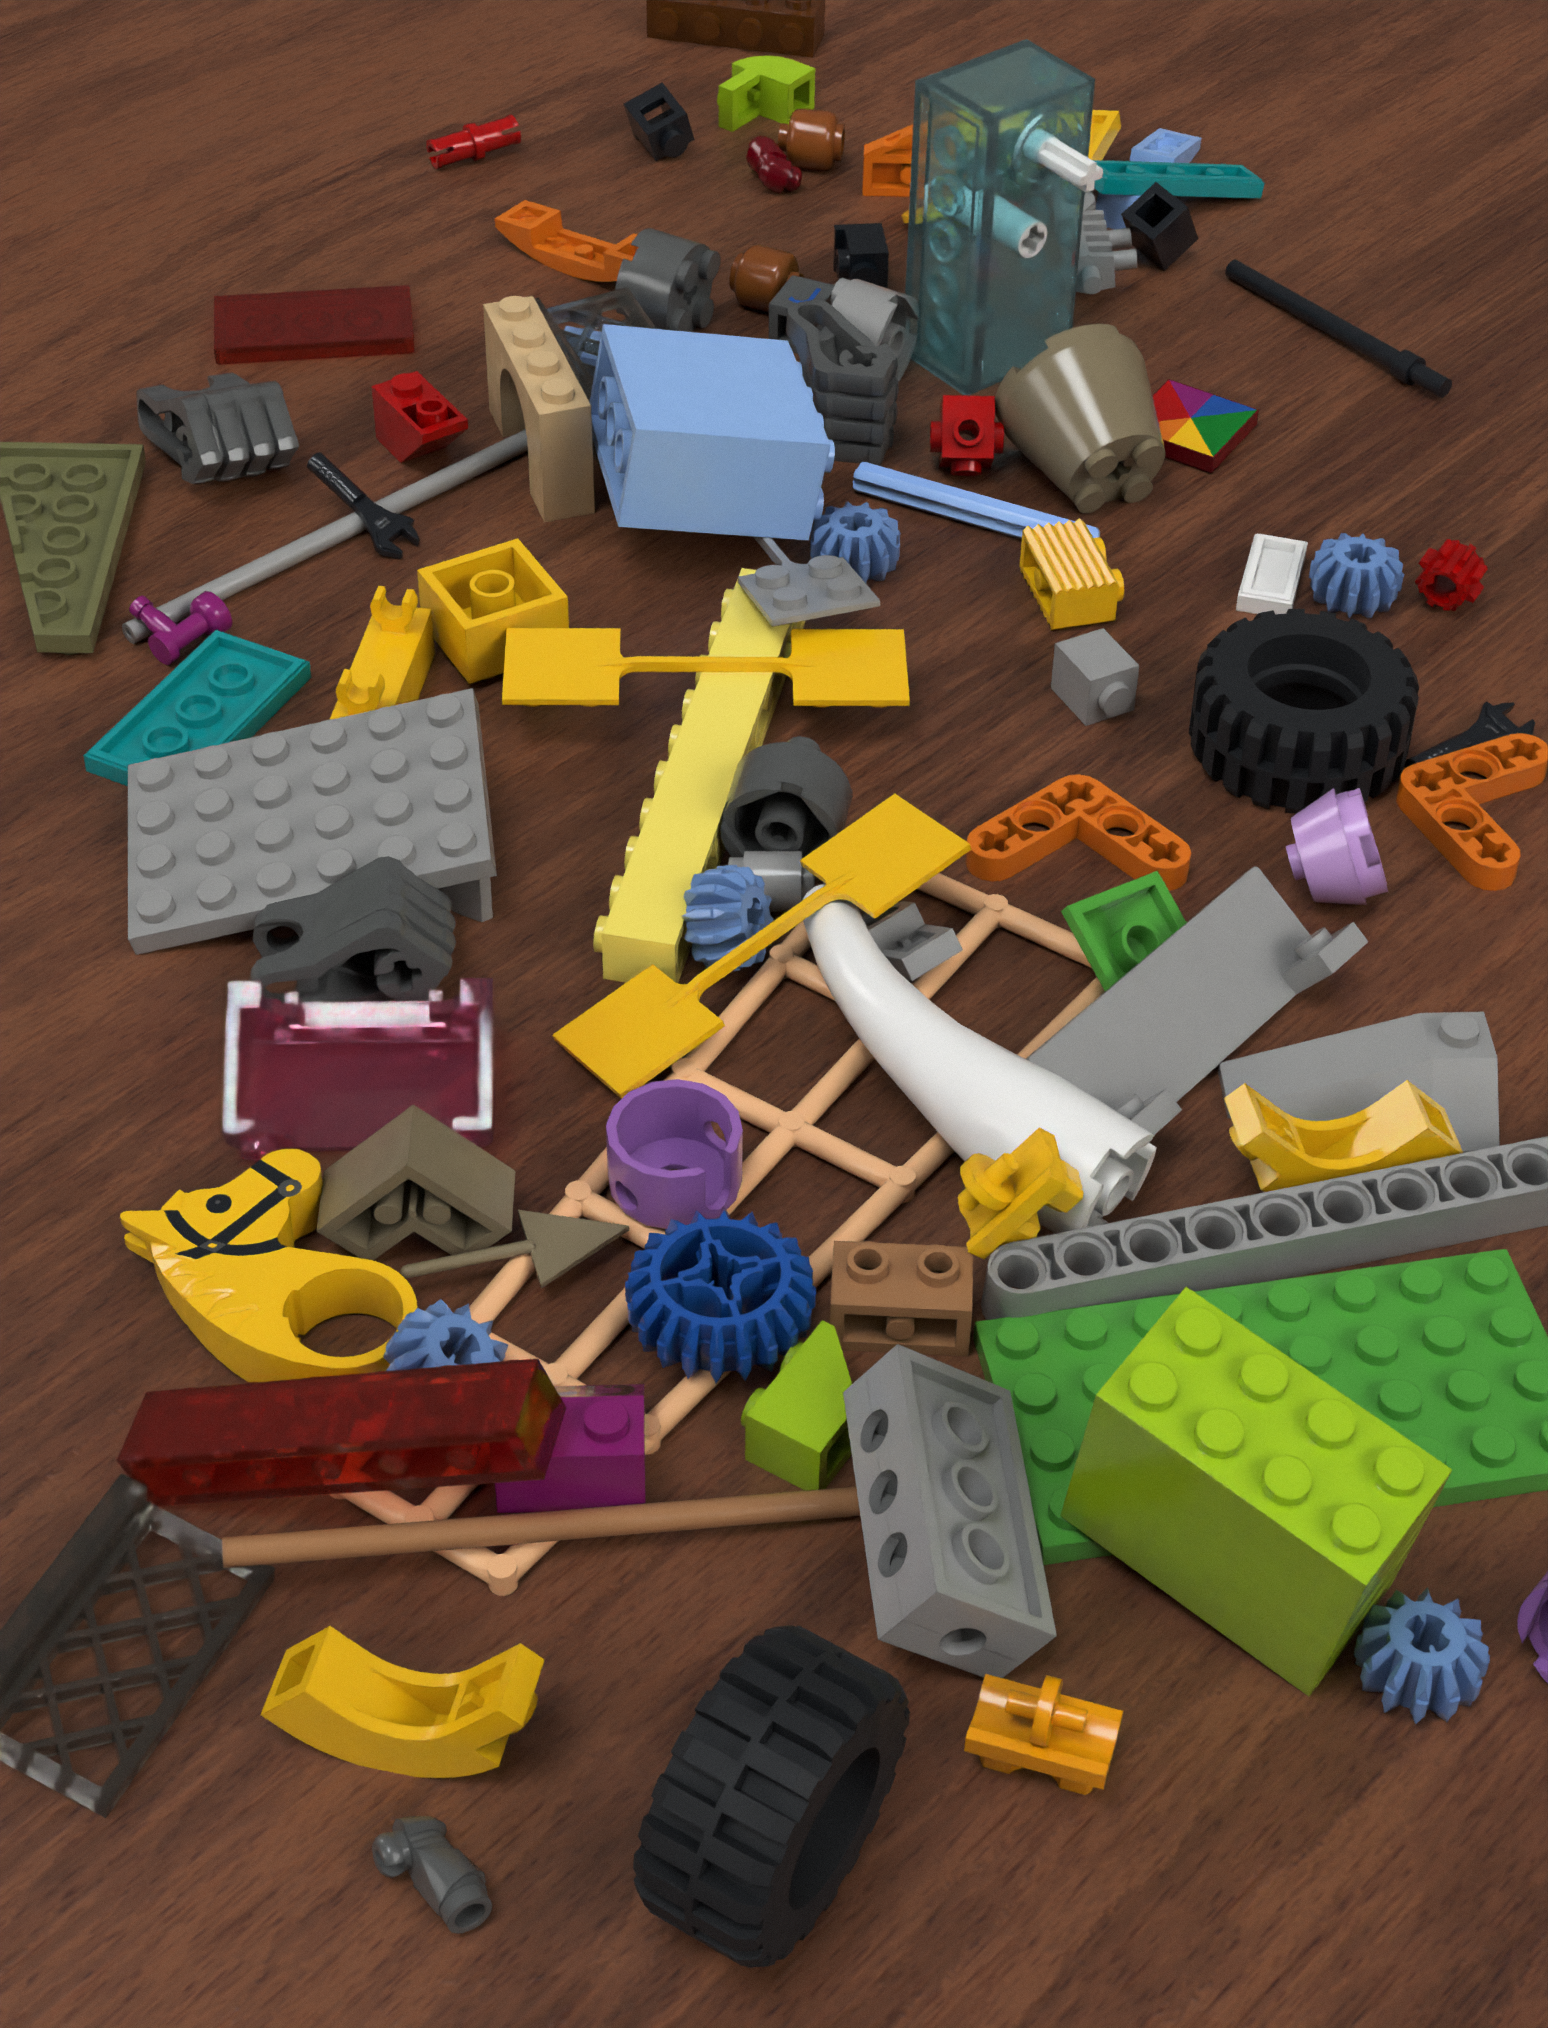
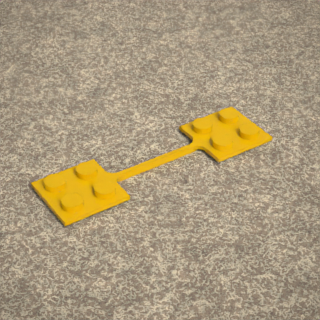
M507 628L502 705H524L528 707L541 705H581L585 707L619 705L620 679L631 672H777L789 676L792 680L793 706H814L819 708L830 706H871L884 708L888 706L910 705L904 629H791V655L788 658L635 656L624 658L620 653L621 628Z
M893 794L800 860L803 868L826 884L824 887L809 895L698 974L688 984L674 982L652 964L552 1035L553 1039L622 1099L628 1092L645 1085L652 1078L725 1027L723 1020L699 1002L702 993L831 901L848 900L874 919L972 850L970 843L897 794Z

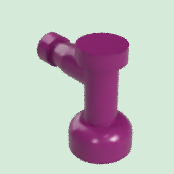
M205 591L193 599L190 604V616L178 624L153 607V603L144 595L136 598L129 607V612L136 619L142 620L153 633L148 638V645L153 655L165 665H170L180 657L179 651L202 634L210 636L215 630L225 633L232 627L233 623L227 606L217 595L209 591Z

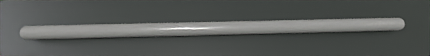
M526 429L374 503L397 514L413 508L527 452ZM353 512L181 595L156 609L167 615L174 623H177L190 616L191 602L203 592H212L221 600H224L367 530L361 517L356 512ZM136 618L122 625L126 639L132 644L153 635L143 621Z

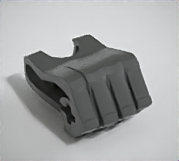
M815 299L799 302L788 307L786 333L797 349L802 365V376L806 386L812 389L813 403L817 413L823 415L826 435L828 439L834 442V461L850 463L868 462L880 466L889 447L893 445L894 428L892 425H895L898 416L896 400L899 393V384L895 377L898 368L896 355L887 343L875 346L865 334L851 324L828 302ZM808 321L816 322L817 324L821 325L823 329L818 331V328H816Z
M231 372L207 376L210 387L198 391L173 390L162 384L141 388L136 391L139 428L151 442L182 466V479L193 485L206 484L213 480L230 482L240 477L261 475L266 472L265 469H282L290 465L293 455L298 451L299 443L285 403L284 394L280 384L276 381L250 384ZM159 414H165L164 421L159 416Z
M387 856L371 861L318 893L268 904L264 910L256 915L252 941L262 958L257 960L251 969L248 999L262 1016L279 1020L327 1012H356L379 1005L392 998L394 999L396 1014L426 1005L430 1002L433 992L444 976L448 975L453 962L451 954L456 944L453 934L456 921L450 913L452 907L451 900L443 891H439L417 877L412 871L403 866L400 860ZM279 926H286L292 928L298 935L280 938L271 934L270 930ZM374 950V959L363 952ZM297 981L295 988L287 993H271L265 988L275 982Z

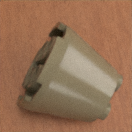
M1082 325L1062 331L1044 340L1048 349L1030 360L1022 369L1014 366L1011 367L1001 381L995 396L996 418L998 422L1004 424V433L1007 438L1075 503L1081 513H1091L1099 509L1105 502L1124 498L1128 503L1138 502L1151 493L1153 489L1151 481L1162 467L1165 458V448L1145 361L1134 341L1120 334L1113 325Z

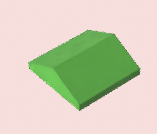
M1158 871L1068 905L1061 910L1104 991L1109 989L1186 923Z

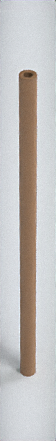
M855 1486L222 1537L223 1568L860 1516L857 1488Z

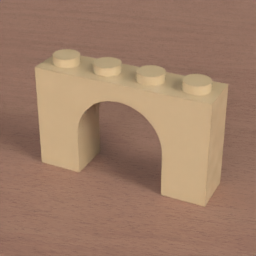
M509 296L499 302L483 304L489 410L502 437L512 436L526 429L530 494L543 521L549 522L595 513L591 404L533 296Z

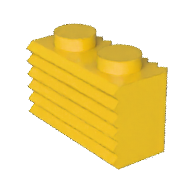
M1079 518L1075 523L1068 520L1065 524L1058 521L1054 526L1048 522L1044 527L1038 524L1033 529L1027 526L1022 530L1020 572L1023 573L1027 586H1030V591L1033 592L1037 605H1040V611H1043L1044 618L1046 617L1047 624H1050L1051 630L1111 622L1116 619L1117 602L1122 601L1124 598L1123 577L1119 569H1110L1107 563L1103 540L1100 537L1093 538L1083 520Z

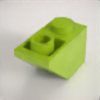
M822 1320L805 1342L798 1341L797 1345L790 1347L782 1361L780 1373L767 1389L760 1387L753 1392L741 1416V1425L745 1427V1460L804 1491L826 1489L852 1455L843 1392L852 1385V1381L834 1325Z

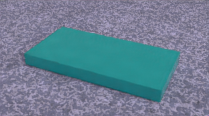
M215 630L83 755L86 771L128 786L129 764L251 738L311 678L310 662Z

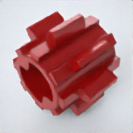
M1447 539L1438 551L1429 547L1419 561V565L1423 570L1415 580L1419 593H1424L1428 599L1426 601L1427 604L1432 607L1434 604L1441 606L1443 611H1456L1465 600L1471 603L1475 602L1484 588L1480 580L1488 570L1483 557L1479 558L1475 552V546L1472 544L1467 546L1460 544L1459 540Z

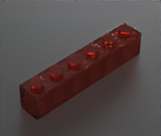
M538 1358L146 1392L116 1461L150 1507L544 1480L567 1407Z

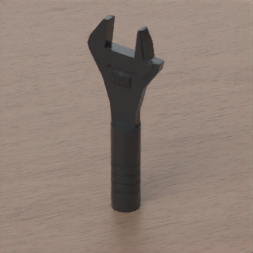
M321 452L314 454L309 459L307 468L361 517L370 533L374 549L377 553L401 559L403 551L392 543L401 535L415 546L419 545V536L412 527L414 519L390 512L374 503Z
M1486 701L1480 710L1478 720L1467 731L1457 734L1407 759L1404 769L1412 764L1509 734L1523 733L1532 735L1535 722L1532 719L1519 728L1505 716L1513 709L1514 702L1493 706Z

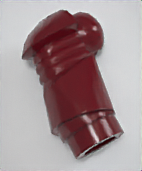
M757 136L752 139L748 145L746 160L749 167L758 173L762 184L777 193H781L784 189L792 192L799 188L802 180V171L797 166H791V161L786 160L787 155H785L777 143L766 136Z

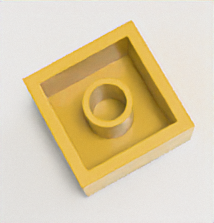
M518 538L417 570L420 608L432 609L434 640L469 684L490 679L504 673L507 628H569L568 596Z

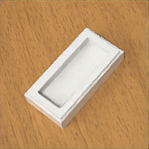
M1255 534L1238 593L1236 611L1258 614L1273 610L1275 614H1286L1288 609H1293L1306 558L1308 542Z

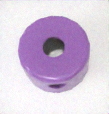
M680 1079L656 1081L628 1092L612 1108L606 1124L608 1180L612 1198L626 1215L646 1226L667 1229L670 1219L677 1220L685 1225L691 1224L696 1210L706 1219H716L724 1208L727 1210L736 1201L742 1182L743 1129L739 1111L724 1094L703 1083ZM711 1121L718 1123L726 1142L714 1132Z

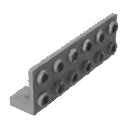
M1253 867L1026 1059L1061 1076L1155 1135L1182 1111L1177 1101L1295 995L1332 975L1369 941L1354 922L1333 934H1330L1323 927L1310 935L1258 867Z

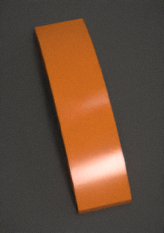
M528 200L522 201L494 219L495 227L524 253L545 266L583 280L596 282L617 281L623 259L632 261L639 248L631 245L638 234L633 233L619 243L612 244L564 229L560 210Z

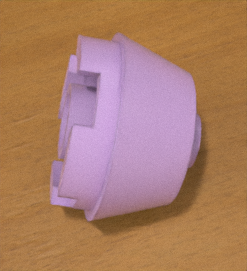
M1333 788L1291 817L1296 843L1286 846L1289 862L1296 881L1306 878L1314 902L1367 905L1366 898L1389 892L1360 788L1336 794Z

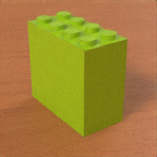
M1185 1287L1096 1394L1060 1516L1310 1697L1361 1628L1372 1606L1378 1605L1391 1587L1453 1469L1197 1293Z

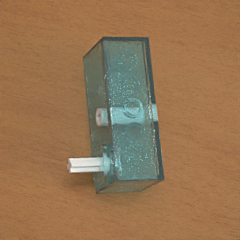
M1027 39L915 80L905 294L917 300L919 320L911 318L909 333L917 335L911 359L961 394L967 396L1001 382L1012 366L1022 369L1030 360L1048 349L1044 340L1073 328L1085 192L1088 193L1094 190L1095 181L1101 179L1103 175V168L1088 158L1095 79Z

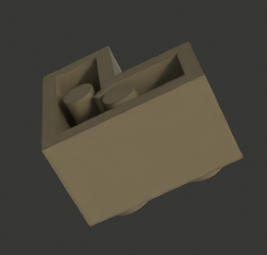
M413 1104L324 1170L316 1232L357 1257L375 1260L413 1232H416L451 1255L489 1248L512 1232L516 1171Z

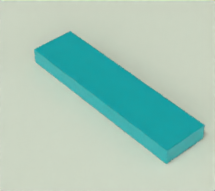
M1093 160L1096 162V165L1103 168L1102 178L1096 180L1094 188L1101 194L1142 195L1157 182L1173 196L1261 198L1265 185L1261 178L1243 165Z

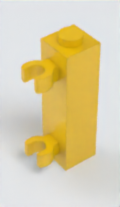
M385 586L377 587L370 605L371 619L350 670L344 669L336 687L338 700L329 720L418 700L435 655L432 609L417 607L418 597L414 589L406 590L402 605L399 606L393 605L387 600Z

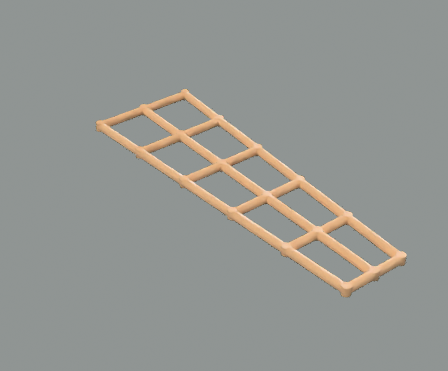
M938 873L917 888V890L975 915L956 935L963 950L912 981L911 984L929 1000L996 928H1004L1092 968L1072 932L1008 904V900L1002 895L985 894L941 873ZM802 921L781 944L771 948L766 962L718 1016L723 1020L725 1027L691 1050L683 1058L671 1065V1072L663 1081L680 1079L703 1083L724 1094L739 1111L741 1119L769 1132V1135L742 1162V1182L736 1201L726 1210L729 1215L790 1149L794 1147H799L879 1187L866 1202L809 1256V1263L813 1269V1286L817 1287L832 1273L834 1241H864L902 1203L911 1201L915 1196V1190L955 1151L937 1132L903 1166L896 1167L813 1126L875 1059L860 1038L791 1111L787 1112L705 1072L783 979L788 978L834 1000L817 964L802 958L811 947L804 922ZM1096 977L1017 1055L1026 1059L1105 991L1098 978ZM607 1147L577 1181L570 1182L566 1186L564 1197L549 1213L552 1215L573 1218L585 1217L593 1221L629 1226V1231L621 1237L644 1249L649 1233L665 1235V1229L644 1225L626 1215L616 1203L600 1196L609 1185ZM530 1253L514 1256L509 1259L469 1306L472 1320L478 1324L491 1320L494 1321L536 1271ZM625 1288L554 1363L548 1364L492 1332L489 1337L508 1344L505 1353L506 1357L502 1363L510 1370V1375L531 1387L586 1385L577 1379L629 1324ZM700 1369L689 1379L685 1376L658 1404L645 1414V1455L658 1451L661 1446V1440L731 1371H725L717 1384L710 1371ZM399 1388L339 1458L327 1463L324 1471L327 1492L335 1499L350 1501L387 1524L448 1519L494 1469V1427L420 1505L415 1506L363 1475L420 1408L414 1403L399 1408L400 1395L404 1392L402 1388ZM558 1541L513 1544L503 1554H496L486 1547L434 1552L486 1582L494 1594L506 1596L517 1589L518 1580Z

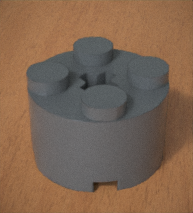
M652 228L644 229L631 243V245L639 247L633 260L623 259L617 276L615 308L617 313L625 315L626 318L621 322L630 327L693 332L697 326L705 328L710 322L714 310L713 300L709 299L713 279L716 277L720 267V254L717 251L710 250L707 245Z
M793 737L788 742L770 743L753 749L737 765L723 810L721 839L726 850L732 857H744V851H802L804 858L844 830L853 797L849 780L841 767L829 756L822 753L819 745L814 740L807 737Z

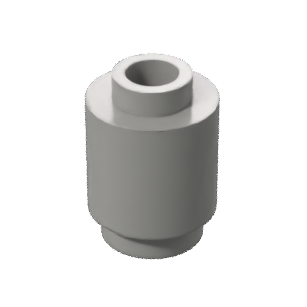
M744 851V857H729L728 865L750 867L754 875L762 877L765 883L764 894L772 899L769 906L770 912H787L800 903L806 893L815 887V875L801 866L802 851Z

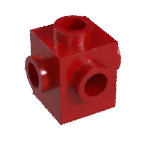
M943 395L940 404V421L930 422V452L939 453V468H951L952 475H981L982 468H991L994 454H1003L1004 424L995 422V396ZM967 434L973 440H965L960 435Z

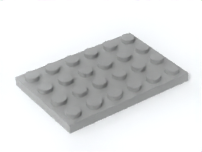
M473 688L128 765V941L136 955L252 930L255 927L256 915L263 911L268 904L318 893L380 857L389 856L400 860L403 866L436 889L497 876L479 704Z

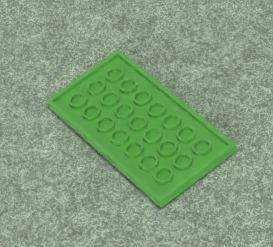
M1507 1249L1194 1291L1453 1469L1433 1507L1548 1490V1336ZM1179 1294L1063 1309L1027 1317H1005L975 1322L973 1341L985 1380L1011 1392L1043 1565L1113 1555L1060 1516L1096 1394Z

